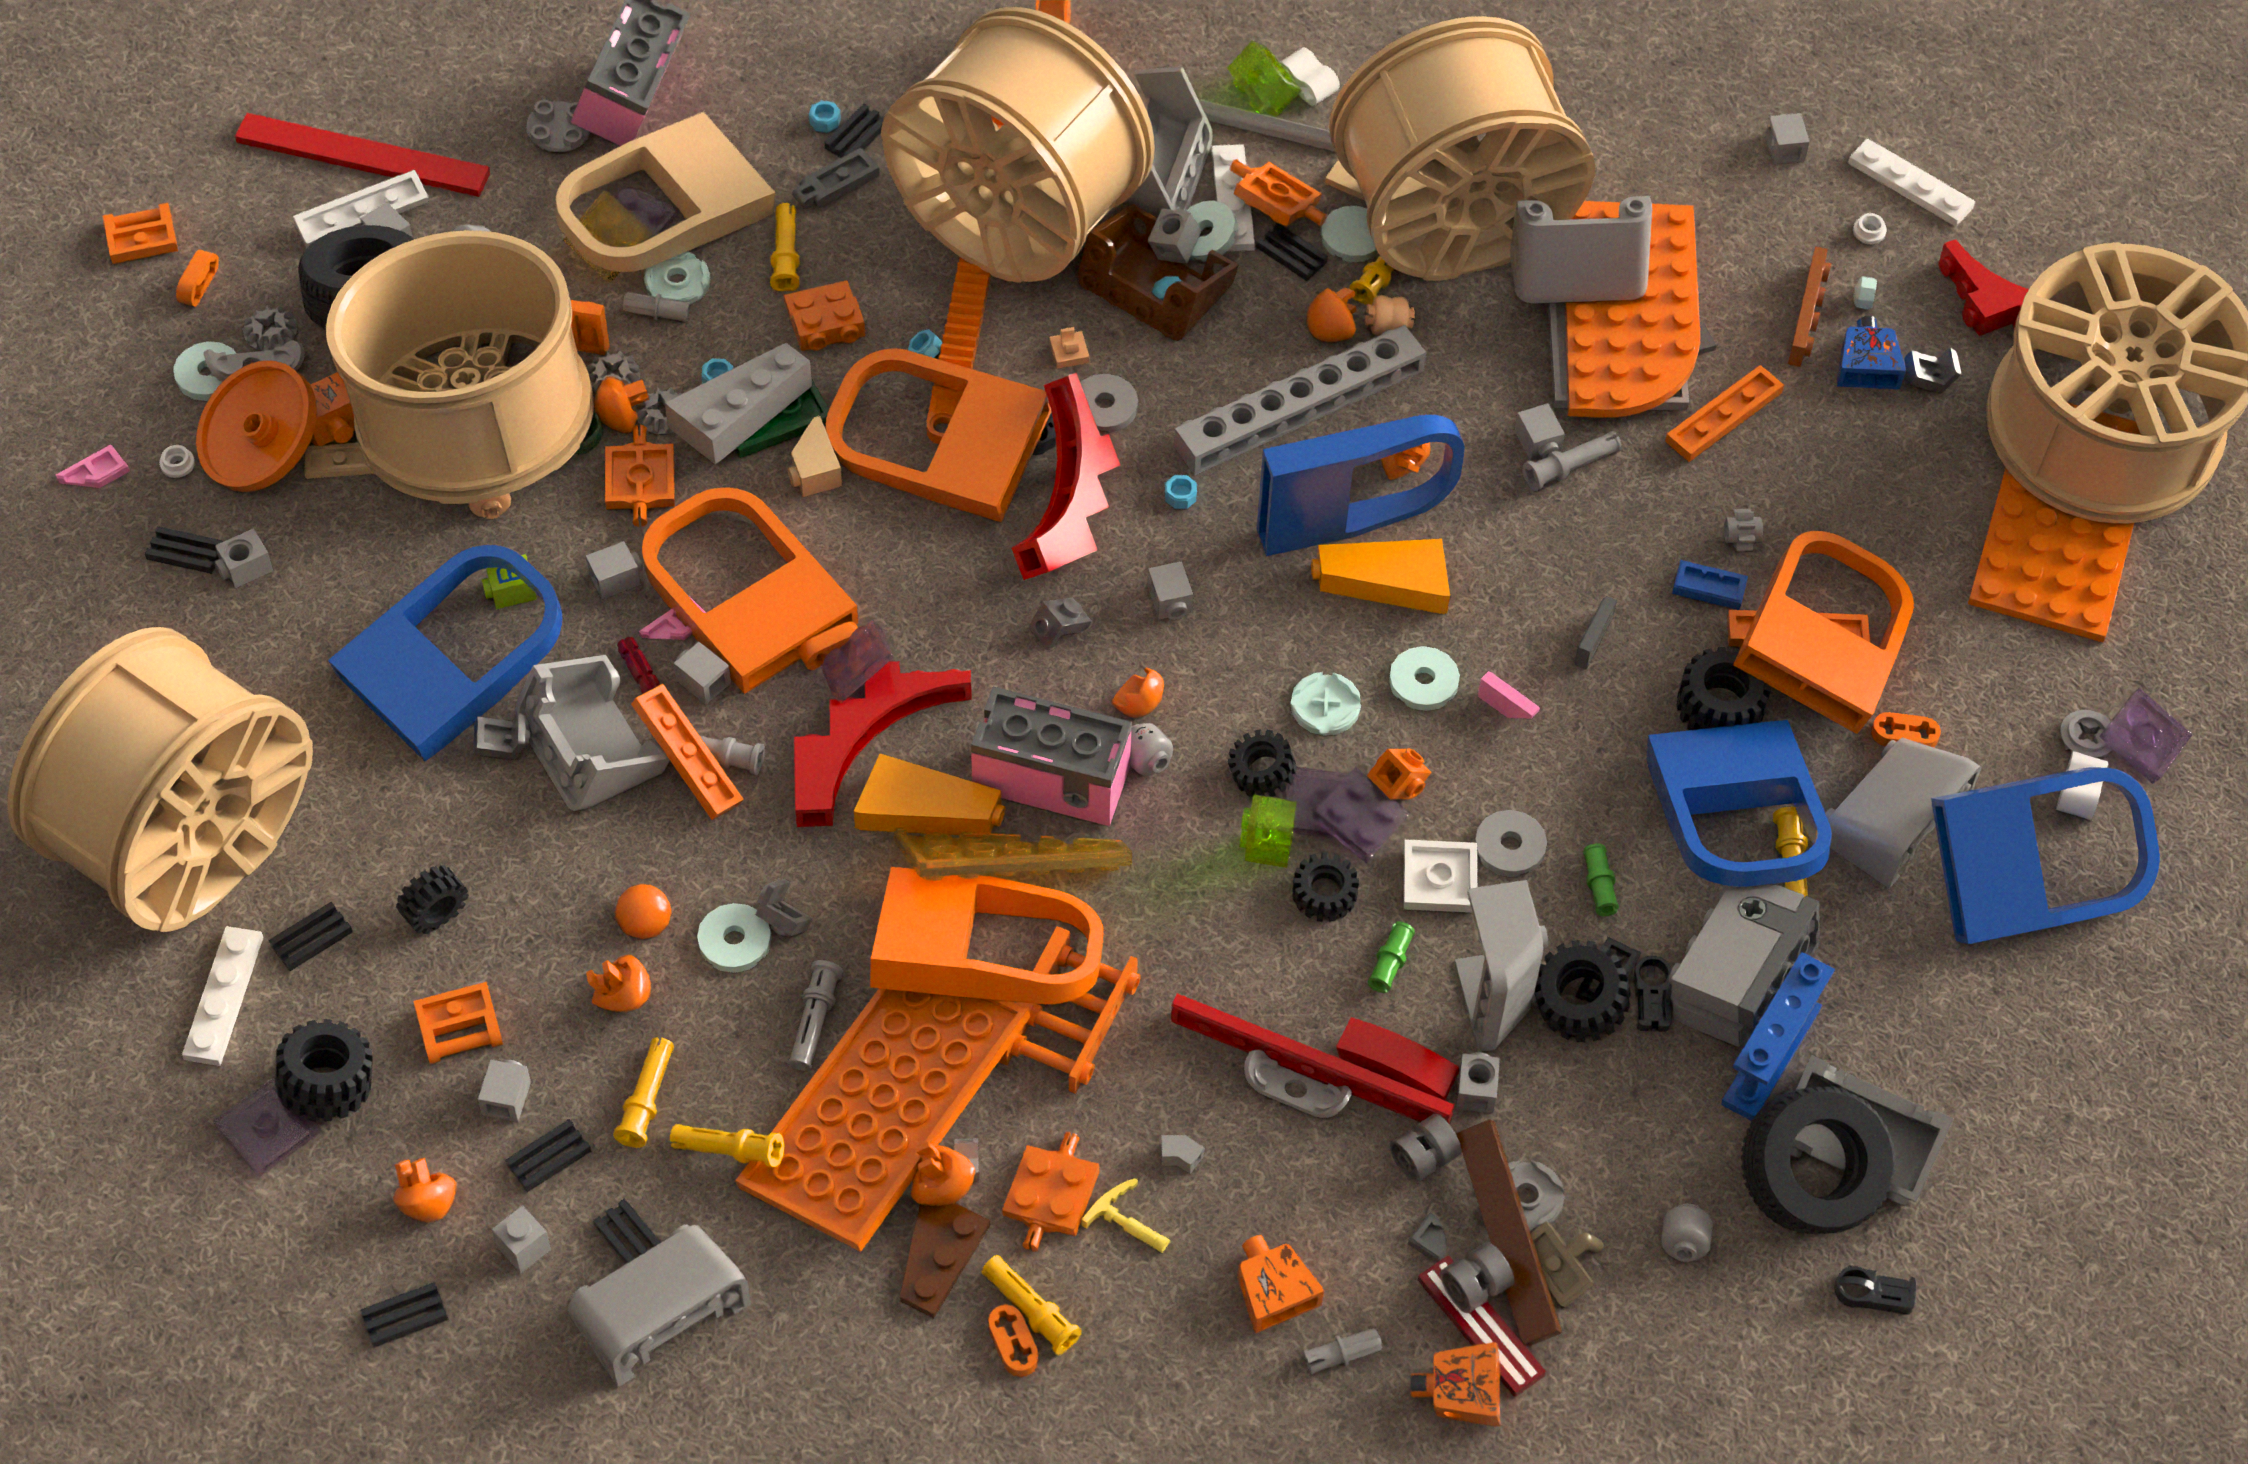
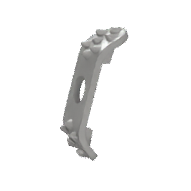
M294 340L267 351L226 355L225 352L215 353L211 349L204 351L205 365L211 370V376H215L222 382L235 371L242 368L243 364L247 361H278L287 364L297 371L301 367L305 355L302 344Z
M1253 1050L1246 1057L1244 1066L1245 1077L1254 1090L1312 1116L1328 1118L1338 1115L1339 1111L1348 1104L1352 1095V1090L1348 1086L1336 1087L1329 1083L1328 1085L1320 1083L1278 1065V1062L1271 1060L1264 1051ZM1290 1083H1298L1304 1086L1306 1094L1303 1097L1294 1098L1286 1093L1285 1087Z

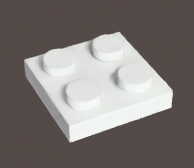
M1405 840L1403 909L1472 913L1467 891L1470 888L1477 887V843Z

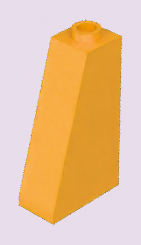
M1442 539L1318 545L1317 559H1311L1312 580H1319L1321 592L1438 614H1447L1450 591Z
M879 754L854 809V823L856 829L865 831L989 837L993 826L999 827L1001 825L1006 807L1001 805V790Z

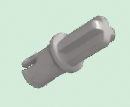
M627 292L624 296L623 310L625 312L653 316V320H658L659 317L685 323L688 321L690 302L662 298L661 294H657L655 297Z
M1372 1328L1343 1339L1340 1336H1336L1334 1342L1310 1350H1304L1303 1356L1308 1361L1306 1364L1312 1375L1315 1372L1342 1363L1344 1366H1348L1351 1360L1380 1351L1382 1349V1342L1377 1330Z

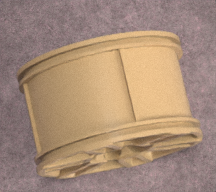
M1021 7L998 8L980 16L960 36L954 50L924 80L909 87L890 107L885 115L881 129L884 155L892 179L904 199L905 206L926 231H930L947 248L970 264L977 265L982 270L989 272L993 277L1017 283L1049 279L1065 269L1080 252L1087 234L1112 207L1125 202L1143 184L1152 169L1155 151L1153 130L1146 108L1135 87L1118 64L1098 44L1070 24L1044 12ZM991 116L1001 121L1004 125L999 129L992 121Z
M1494 17L1456 18L1423 27L1397 39L1374 54L1356 70L1338 94L1330 114L1329 135L1333 148L1342 167L1349 175L1356 179L1367 205L1368 230L1377 252L1392 268L1407 275L1423 278V280L1445 281L1457 278L1462 274L1510 263V247L1517 201H1542L1551 208L1553 220H1569L1582 206L1595 177L1594 156L1583 132L1576 123L1565 115L1553 89L1552 66L1542 44L1528 29L1505 19ZM1486 133L1485 137L1479 141L1477 135Z
M465 230L438 233L403 243L382 253L360 268L338 292L331 305L326 324V338L337 372L344 380L354 412V428L365 462L371 471L389 486L408 495L439 501L442 504L477 503L480 500L506 495L535 483L552 471L562 467L579 449L593 417V390L587 368L577 352L571 328L572 306L565 278L560 268L545 252L522 239L496 232ZM512 342L536 347L531 354L517 365L505 367ZM483 343H490L488 347L481 348ZM445 350L438 358L440 366L423 359L436 352Z
M2120 242L2104 243L2085 247L2083 250L2058 260L2036 279L2027 292L2015 323L2013 346L1998 366L1988 393L1986 404L1988 431L1999 458L2012 476L2037 498L2054 508L2080 518L2106 523H2135L2157 519L2184 507L2211 480L2223 456L2228 429L2237 422L2248 405V310L2233 292V288L2208 267L2201 266L2188 258L2164 249L2145 245L2121 244ZM2036 349L2078 360L2082 366L2051 388L2040 373L2033 352ZM2084 389L2094 392L2077 408L2067 403V401ZM2178 389L2199 394L2208 415V423L2196 427ZM2106 408L2120 414L2128 413L2132 410L2141 435L2118 431L2092 420ZM2157 408H2161L2172 433L2165 432Z
M163 627L141 629L114 640L88 658L63 682L43 707L25 737L12 770L7 800L9 821L16 836L35 852L50 860L66 861L108 891L110 900L116 909L134 923L149 930L160 932L174 931L186 927L190 922L211 911L246 875L249 876L274 851L277 846V840L283 833L297 806L307 773L311 769L313 755L312 740L310 739L307 726L300 715L273 697L253 695L211 666L209 658L203 649L181 633Z

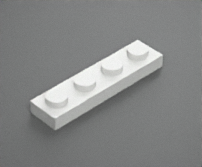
M1868 138L1849 158L1848 164L1955 227L1974 207V200Z
M1244 145L1212 146L1216 201L1224 203L1232 210L1239 225L1238 233L1236 231L1234 236L1235 242L1228 251L1254 250L1255 242L1251 206H1248L1241 198L1233 194L1237 183L1243 180V178L1229 171L1232 162L1236 159L1246 165Z
M412 170L293 216V220L306 248H308L315 240L332 231L361 225V217L386 202L400 214L428 203V195L416 171Z
M229 926L225 927L182 1053L184 1060L217 1066L221 1065L264 938L262 932Z

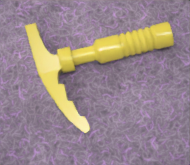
M1136 1178L1125 1181L1105 1193L1082 1218L1081 1226L1087 1229L1096 1218L1104 1216V1219L1108 1222L1114 1221L1123 1226L1125 1232L1137 1237V1239L1147 1243V1245L1161 1253L1164 1252L1170 1242L1166 1237L1159 1235V1233H1156V1231L1146 1227L1132 1217L1126 1218L1118 1213L1117 1208L1110 1206V1203L1115 1202L1119 1195H1123L1129 1189H1134L1137 1186L1138 1180Z

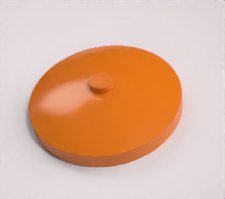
M271 360L251 363L227 377L206 403L197 428V454L200 464L207 475L233 491L251 492L274 484L290 472L305 453L316 425V398L307 379L287 364Z

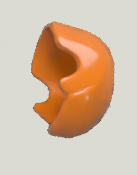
M1146 667L1144 669L1147 673L1146 677H1140L1136 674L1131 676L1111 701L1115 708L1130 718L1148 715L1162 700L1164 680L1159 673Z
M638 884L629 887L618 898L615 909V921H617L626 935L647 939L658 936L668 926L672 910L667 897L660 889L648 884Z

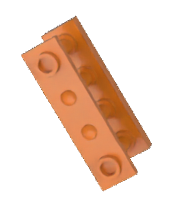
M1057 926L1033 972L1055 975L1060 966L1066 968L1068 965L1077 969L1082 965L1086 956L1073 952L1074 948L1070 946V931ZM1130 956L1123 971L1100 963L1098 978L1116 984L1108 1001L1089 993L1069 1001L1100 1014L1092 1031L1042 1011L1043 1007L1040 1004L1016 1002L1027 1008L1031 1017L999 1062L1008 1066L1013 1055L1016 1057L1024 1055L1069 1074V1091L1076 1094L1081 1083L1084 1085L1089 1083L1095 1068V1064L1092 1061L1127 993L1134 995L1141 979V975L1137 973L1138 958ZM1039 1025L1084 1043L1085 1045L1077 1061L1027 1041V1036H1024L1028 1026L1035 1027Z

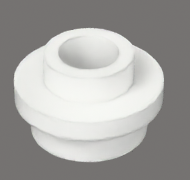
M1868 213L1862 215L1855 222L1853 233L1863 243L1876 244L1884 239L1886 226L1880 216Z
M173 445L163 451L159 464L166 476L180 478L193 470L195 460L193 454L181 445ZM176 461H182L178 464H173Z

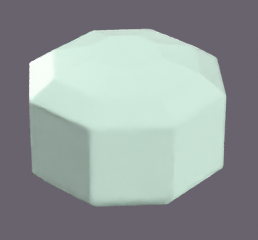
M1862 276L1857 281L1853 294L1856 307L1869 310L1872 308L1877 286L1875 278Z

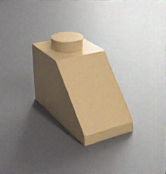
M815 417L791 452L792 467L788 468V475L792 486H799L803 497L842 486L840 464L821 417Z

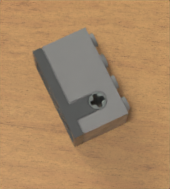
M1777 884L1747 887L1723 885L1718 904L1715 909L1710 908L1704 917L1701 932L1698 936L1693 935L1691 937L1682 963H1676L1671 970L1669 983L1672 984L1671 1004L1673 1005L1675 1020L1734 1046L1744 1048L1800 953L1803 952L1812 957L1820 944V901L1808 896L1804 898L1803 894Z

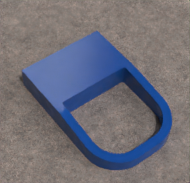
M1419 415L1263 449L1256 530L1266 556L1356 537L1422 514L1435 507L1451 493L1461 476L1465 447L1455 423L1439 415ZM1425 443H1446L1442 466L1427 482L1407 491L1349 503L1352 473L1355 466L1364 465Z
M475 546L461 551L449 559L328 661L336 676L422 760L427 761L473 724L478 716L481 717L499 702L531 671L533 665H537L550 652L561 631L562 610L550 582L520 554L503 546ZM497 567L507 569L516 574L544 601V617L538 629L477 682H472L415 626L471 574L485 568Z
M1788 720L1648 735L1646 758L1648 768L1670 830L1685 864L1693 873L1716 884L1747 887L1802 880L1816 874L1826 865L1830 854L1831 827ZM1794 804L1813 846L1800 855L1788 858L1753 862L1725 860L1713 855L1702 845L1691 815Z
M2087 767L1931 798L1953 931L1957 942L1972 944L2125 911L2138 904L2148 894L2156 880L2159 870L2160 853L2152 806L2143 787L2132 776L2123 771L2104 767ZM2097 782H2106L2113 785L2126 797L2132 811L2139 853L2138 866L2132 880L2125 888L2114 895L2048 909L2030 798Z

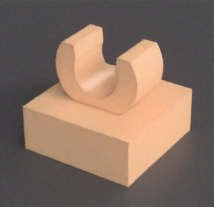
M1074 327L1060 329V335L1050 337L1049 343L1057 369L1089 363V353L1082 331L1075 332Z

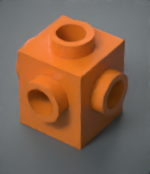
M1410 748L1387 749L1378 758L1374 767L1367 774V777L1385 797L1391 800L1413 799L1423 791L1426 785L1425 780L1432 772L1423 764V757L1415 750Z

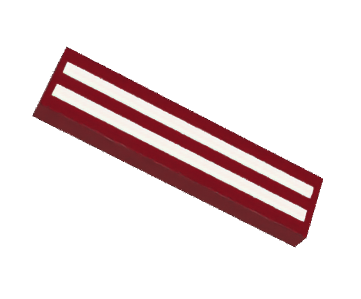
M1447 1255L1418 1275V1282L1471 1346L1497 1342L1500 1381L1516 1397L1545 1377L1546 1371L1488 1301L1469 1313L1461 1311L1447 1294L1440 1277L1441 1270L1454 1262Z

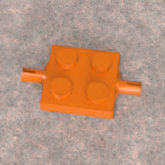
M1238 159L1232 162L1229 171L1243 178V180L1237 183L1233 194L1241 198L1248 206L1259 209L1270 216L1274 222L1283 224L1286 227L1301 217H1306L1319 226L1323 225L1326 221L1327 214L1315 208L1322 195L1320 192L1271 162L1258 168H1250Z
M636 425L632 429L633 443L623 446H605L606 510L633 509V525L639 527V516L641 515L640 519L643 527L647 525V509L675 507L674 444L647 442V427L640 425L639 436V428Z
M1070 1132L1064 1134L1059 1151H1048L1029 1145L1026 1146L1002 1209L1003 1216L1021 1221L1029 1227L1025 1241L1022 1244L1025 1249L1030 1250L1031 1247L1032 1251L1037 1252L1044 1232H1060L1076 1237L1100 1168L1098 1163L1082 1160L1073 1155L1080 1140V1137L1075 1133H1072V1136Z

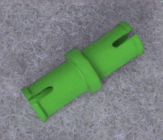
M1599 843L1591 844L1585 847V851H1583L1588 875L1586 876L1587 886L1592 890L1597 915L1610 916L1617 913V909H1619L1613 886L1616 882L1615 874L1609 868L1605 845Z
M1399 921L1394 923L1385 945L1379 948L1377 964L1371 977L1368 979L1369 987L1376 992L1387 993V991H1390L1398 969L1404 966L1406 962L1405 953L1411 939L1415 935V930L1411 925Z

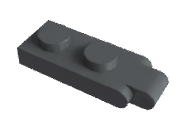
M859 148L804 177L799 183L800 186L793 190L792 195L804 209L815 204L818 207H822L879 177V167L862 148Z

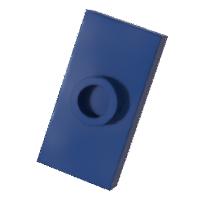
M1680 560L1672 594L1740 610L1748 576Z

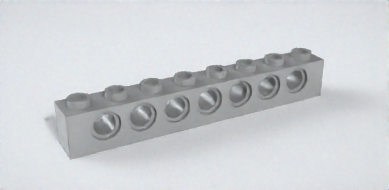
M1406 325L1394 330H1387L1379 337L1368 342L1358 343L1348 351L1339 355L1329 356L1319 364L1310 368H1303L1281 381H1274L1257 392L1245 394L1237 401L1228 405L1216 407L1208 414L1197 419L1183 422L1179 427L1175 428L1174 448L1192 473L1197 475L1423 372L1426 351Z

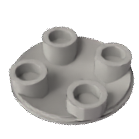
M538 101L526 123V130L530 140L538 147L551 152H566L581 146L588 139L590 131L571 123L578 102Z

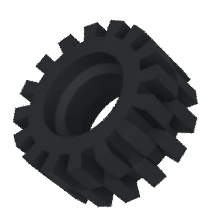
M1261 729L1254 730V737H1250L1249 733L1244 734L1245 741L1242 743L1237 739L1234 743L1236 750L1230 749L1229 751L1231 759H1228V765L1238 789L1241 792L1245 790L1246 795L1249 797H1253L1256 792L1258 799H1264L1265 792H1268L1270 797L1276 796L1274 790L1277 788L1281 792L1285 791L1287 788L1284 782L1291 784L1294 780L1292 774H1296L1297 770L1296 762L1287 739L1284 740L1283 735L1280 733L1274 736L1273 730L1268 729L1265 735H1262ZM1259 758H1275L1273 765L1265 770L1252 771L1249 769L1250 765Z
M1322 852L1321 859L1317 858L1316 853L1310 855L1309 863L1305 859L1302 860L1300 868L1297 867L1294 872L1292 887L1293 901H1297L1296 907L1298 910L1302 911L1305 909V916L1308 918L1316 914V921L1323 922V916H1328L1329 922L1336 920V915H1339L1340 918L1345 917L1347 909L1352 911L1357 901L1359 878H1357L1355 867L1350 869L1351 862L1345 859L1340 863V855L1335 853L1333 859H1328V852ZM1328 878L1337 883L1339 891L1332 896H1321L1315 893L1311 886L1318 879Z
M440 865L439 868L436 866L431 867L429 873L426 870L420 872L421 877L418 879L413 877L410 880L411 885L409 887L404 886L401 890L404 894L398 895L397 901L399 903L396 904L398 912L412 929L419 934L421 932L428 934L431 928L435 931L440 928L442 923L446 924L449 922L448 919L450 917L455 918L458 916L459 912L457 910L463 909L466 905L464 901L468 900L467 888L452 870L444 865Z

